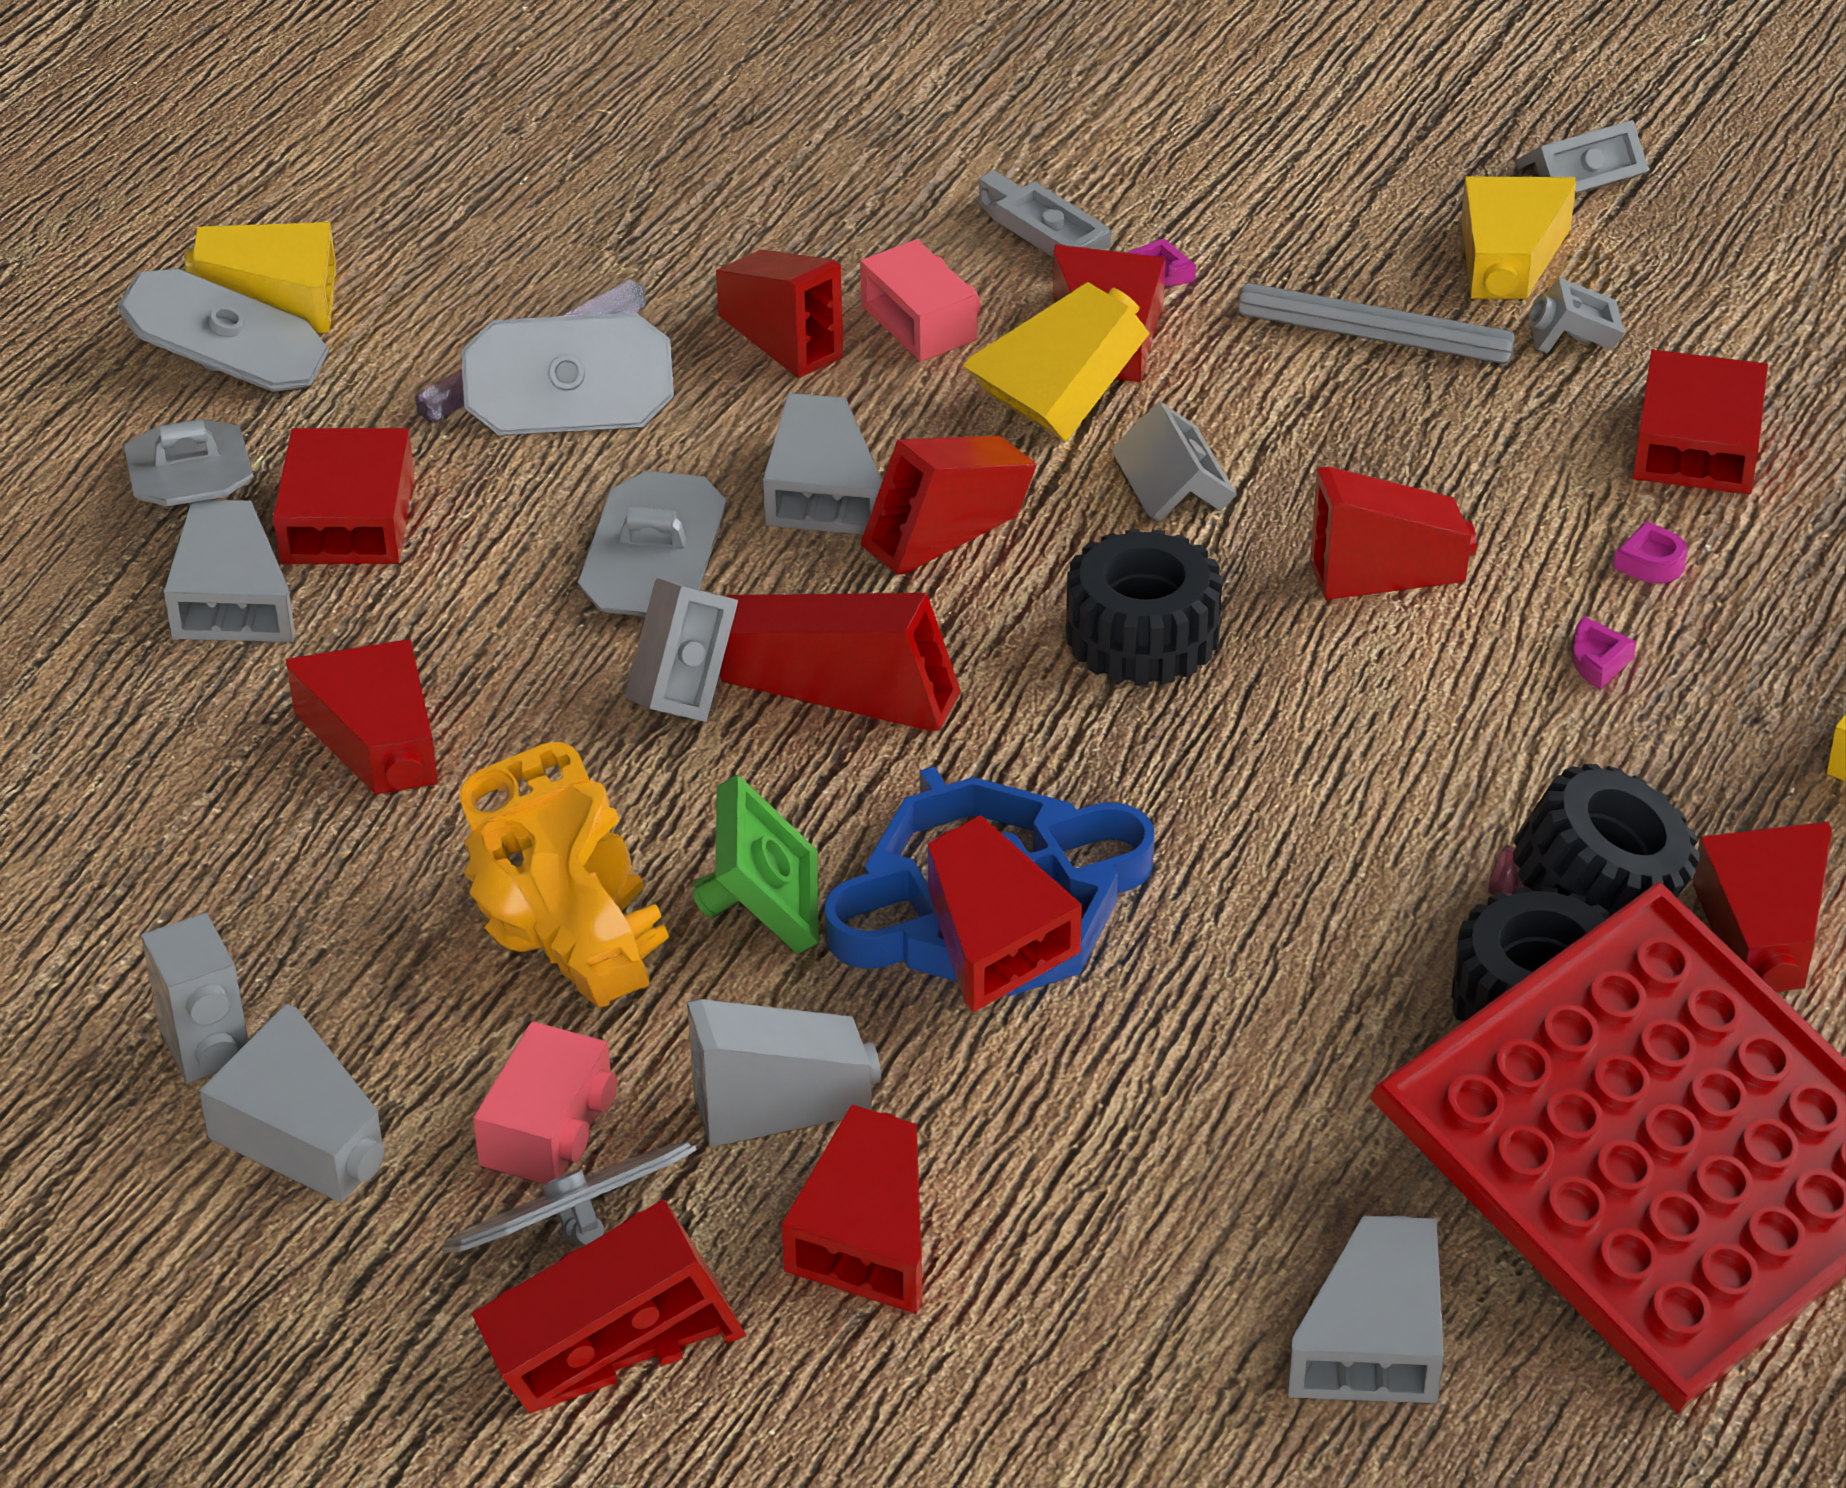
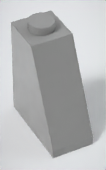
M788 393L763 478L765 526L863 535L880 490L882 478L846 398Z
M203 500L191 502L164 590L172 639L294 642L295 629L289 589L252 501Z
M705 999L687 1002L694 1100L710 1148L842 1120L851 1104L872 1110L871 1084L881 1082L879 1058L873 1042L862 1043L852 1016Z
M287 1003L199 1090L209 1139L340 1203L361 1182L370 1180L378 1171L384 1159V1147L377 1109L300 1011Z
M1399 1215L1389 1217L1363 1216L1292 1338L1288 1398L1438 1404L1444 1355L1437 1218H1414Z

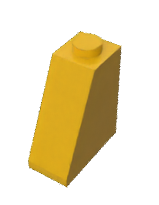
M1465 176L1461 227L1471 299H1527L1571 229L1576 189L1575 177Z
M330 222L197 227L194 249H186L185 272L305 319L317 333H330L336 275V261Z
M1087 282L972 355L963 367L985 392L1064 442H1067L1150 333L1135 315L1140 308L1130 297L1116 288H1112L1107 294Z

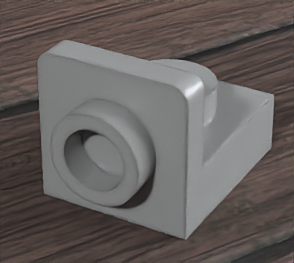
M1560 277L1557 278L1546 295H1540L1536 299L1529 314V324L1536 350L1546 354L1554 346L1563 331H1567L1570 336L1582 343L1594 342L1613 350L1624 335L1616 300Z

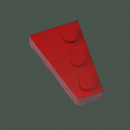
M665 1199L644 1211L631 1215L619 1226L582 1248L567 1253L555 1264L518 1286L503 1291L494 1300L471 1313L502 1378L529 1414L617 1383L615 1371L655 1356L661 1367L683 1359L680 1347L719 1333L725 1343L747 1336L714 1274Z

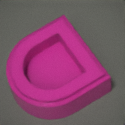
M1645 521L1615 552L1613 568L1650 583L1671 582L1679 578L1685 570L1687 545L1675 533Z

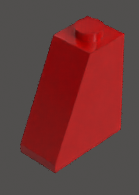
M1055 244L1053 250V298L1055 302L1089 282L1107 294L1112 288H1116L1130 297L1139 306L1140 309L1135 315L1150 334L1115 379L1141 382L1164 304L1166 257Z
M761 249L716 270L718 316L798 379L843 358L841 264L834 259Z
M1000 435L897 439L860 545L894 573L906 574L1017 517L1037 463Z
M1330 466L1317 468L1310 563L1325 600L1466 582L1468 558L1476 554L1477 538L1472 521H1464L1454 497Z
M411 639L286 659L294 714L374 794L438 784L433 737Z
M980 815L955 829L944 832L937 839L928 843V893L964 1003L971 1011L975 1012L1081 952L1082 904L984 817Z
M1829 822L1700 837L1698 852H1700L1699 863L1695 867L1696 872L1693 876L1692 885L1712 932L1775 992L1806 987L1832 836Z
M851 1104L782 1222L784 1272L914 1314L918 1313L922 1306V1248L917 1124L899 1119L892 1114L879 1113Z

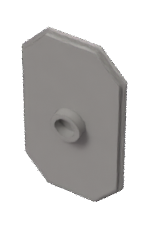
M180 269L137 273L117 307L118 312L138 339L199 362L209 371L224 372L271 392L311 387L329 352L327 346L305 319Z
M636 312L492 320L461 350L464 408L498 435L642 428L674 397L670 339Z
M197 419L161 425L159 428L150 429L124 444L133 496L140 501L173 506L226 497L250 482V479L253 478V472L239 425Z
M645 471L611 488L584 563L578 587L602 612L645 617L654 582L657 578L700 590L726 508V498L705 476Z
M689 1142L669 1144L620 1162L588 1177L584 1176L582 1169L560 1176L542 1185L545 1195L473 1225L446 1239V1246L442 1247L443 1252H461L511 1234L557 1214L563 1227V1239L572 1246H585L604 1234L603 1224L596 1218L590 1199L671 1165L696 1151V1146H690Z

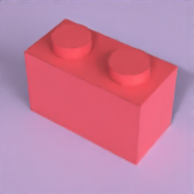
M918 239L860 260L861 306L920 362L977 340V315L980 314L981 310L977 292L970 284L962 281L949 269L941 257L935 256Z
M531 1021L473 1117L479 1166L545 1184L563 1176L570 1162L577 1163L586 1149L589 1129L599 1112L606 1113L609 1110L616 1094L617 1075L610 1071L608 1042Z

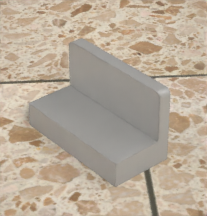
M1633 120L1540 146L1514 160L1517 170L1536 166L1539 177H1575V194L1634 178L1649 171Z
M1160 401L1112 449L1115 458L1147 515L1157 522H1160L1190 491L1220 511L1237 495L1197 426Z
M657 578L654 582L626 690V699L649 709L707 722L738 600Z

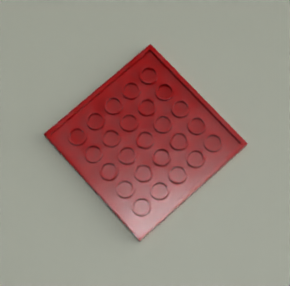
M1660 881L1378 1083L1370 1096L1375 1105L1677 1413H1680L1846 1276V1059Z

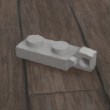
M995 170L978 179L980 184L978 205L993 220L1053 257L1055 244L1105 250L1111 246V230H1109L1108 226L1037 182L1033 181L1026 186H1019Z

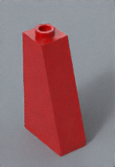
M927 593L726 595V597L738 600L719 673L722 682L927 731L941 730L961 692Z

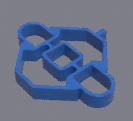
M935 766L920 770V793L904 798L866 863L865 875L842 882L828 895L825 902L827 946L838 960L853 967L880 968L904 961L910 969L957 981L928 893V882L914 860L903 857L901 854L915 832L971 815H981L986 819L1032 830L1033 852H1028L1015 834L1007 832L1002 834L1082 904V913H1085L1081 920V952L1006 995H1016L1078 975L1085 966L1117 903V894L1138 887L1147 880L1152 872L1154 858L1153 824L1143 812L1122 803H1099L1076 810L1070 802L975 777L946 785ZM1101 840H1118L1136 848L1128 853L1080 868L1073 867L1064 854V851ZM902 901H909L919 916L909 921L873 931L858 930L844 924L846 920L856 915Z

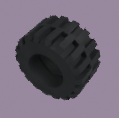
M1139 529L1125 530V534L1117 535L1110 533L1101 536L1100 543H1088L1082 548V555L1074 556L1070 562V571L1067 572L1066 640L1068 646H1072L1073 656L1078 662H1087V669L1097 675L1108 674L1109 680L1119 683L1129 680L1135 681V685H1148L1151 681H1159L1161 684L1175 682V676L1188 677L1196 673L1197 665H1206L1212 659V652L1217 650L1219 643L1222 576L1219 575L1220 567L1215 559L1208 558V551L1201 545H1190L1189 538L1178 534L1175 536L1165 535V531L1152 529L1151 532H1140Z
M1584 764L1581 769L1572 766L1565 769L1561 776H1556L1516 834L1513 842L1516 848L1512 855L1514 864L1521 868L1517 875L1524 886L1531 888L1532 891H1543V887L1557 888V893L1567 896L1572 892L1586 897L1585 903L1589 906L1597 904L1602 906L1609 912L1610 917L1659 881L1678 897L1696 872L1695 867L1699 863L1700 852L1694 848L1698 842L1694 831L1685 826L1687 822L1686 817L1680 809L1674 808L1668 802L1670 799L1660 790L1655 791L1647 785V781L1636 775L1633 777L1626 775L1621 769L1608 766L1605 770L1597 764Z
M1529 887L1514 888L1513 895L1508 896L1499 892L1488 897L1487 905L1477 904L1469 911L1468 920L1463 921L1459 929L1451 994L1453 999L1452 1010L1456 1020L1465 1022L1609 917V912L1599 904L1589 906L1585 903L1586 897L1573 892L1569 896L1557 893V888L1543 887V891H1531Z

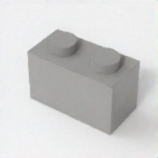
M205 912L141 934L159 1029L186 1083L217 1073L248 1042L235 964L209 915Z

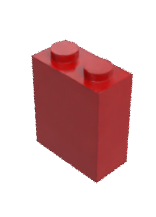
M1652 349L1633 479L1751 495L1759 451L1768 364Z
M409 428L291 429L273 515L280 564H400L415 476Z

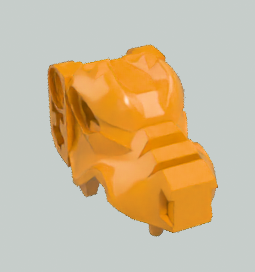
M564 742L541 744L470 775L462 784L459 793L460 803L472 830L464 842L470 861L463 872L465 877L473 882L469 894L478 902V907L484 915L490 919L484 927L485 930L497 943L507 950L526 952L542 948L551 963L558 964L562 975L575 983L578 991L598 1008L610 1006L609 1001L649 986V975L642 959L666 941L669 935L664 924L653 927V924L662 917L657 904L625 915L622 914V911L644 888L641 876L633 875L630 854L623 838L617 833L609 832L619 822V817L616 809L610 807L605 787L599 782L590 781L582 760L574 747ZM558 766L563 777L557 781L550 782L545 770ZM522 777L525 778L530 793L526 795L522 794L517 782ZM497 790L510 794L507 802L497 810L486 812L476 809L480 798L489 792ZM521 851L524 858L522 865L518 867L511 865L508 856Z

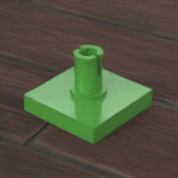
M738 774L717 785L715 871L693 881V886L695 887L693 897L699 909L708 917L714 918L727 908L741 902L796 954L818 944V850Z

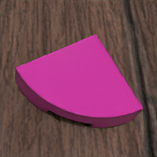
M1164 238L1126 252L1166 257L1164 286L1182 285L1195 281L1196 264Z
M1584 616L1575 629L1572 647L1573 663L1579 674L1587 682L1601 690L1634 659L1636 641Z

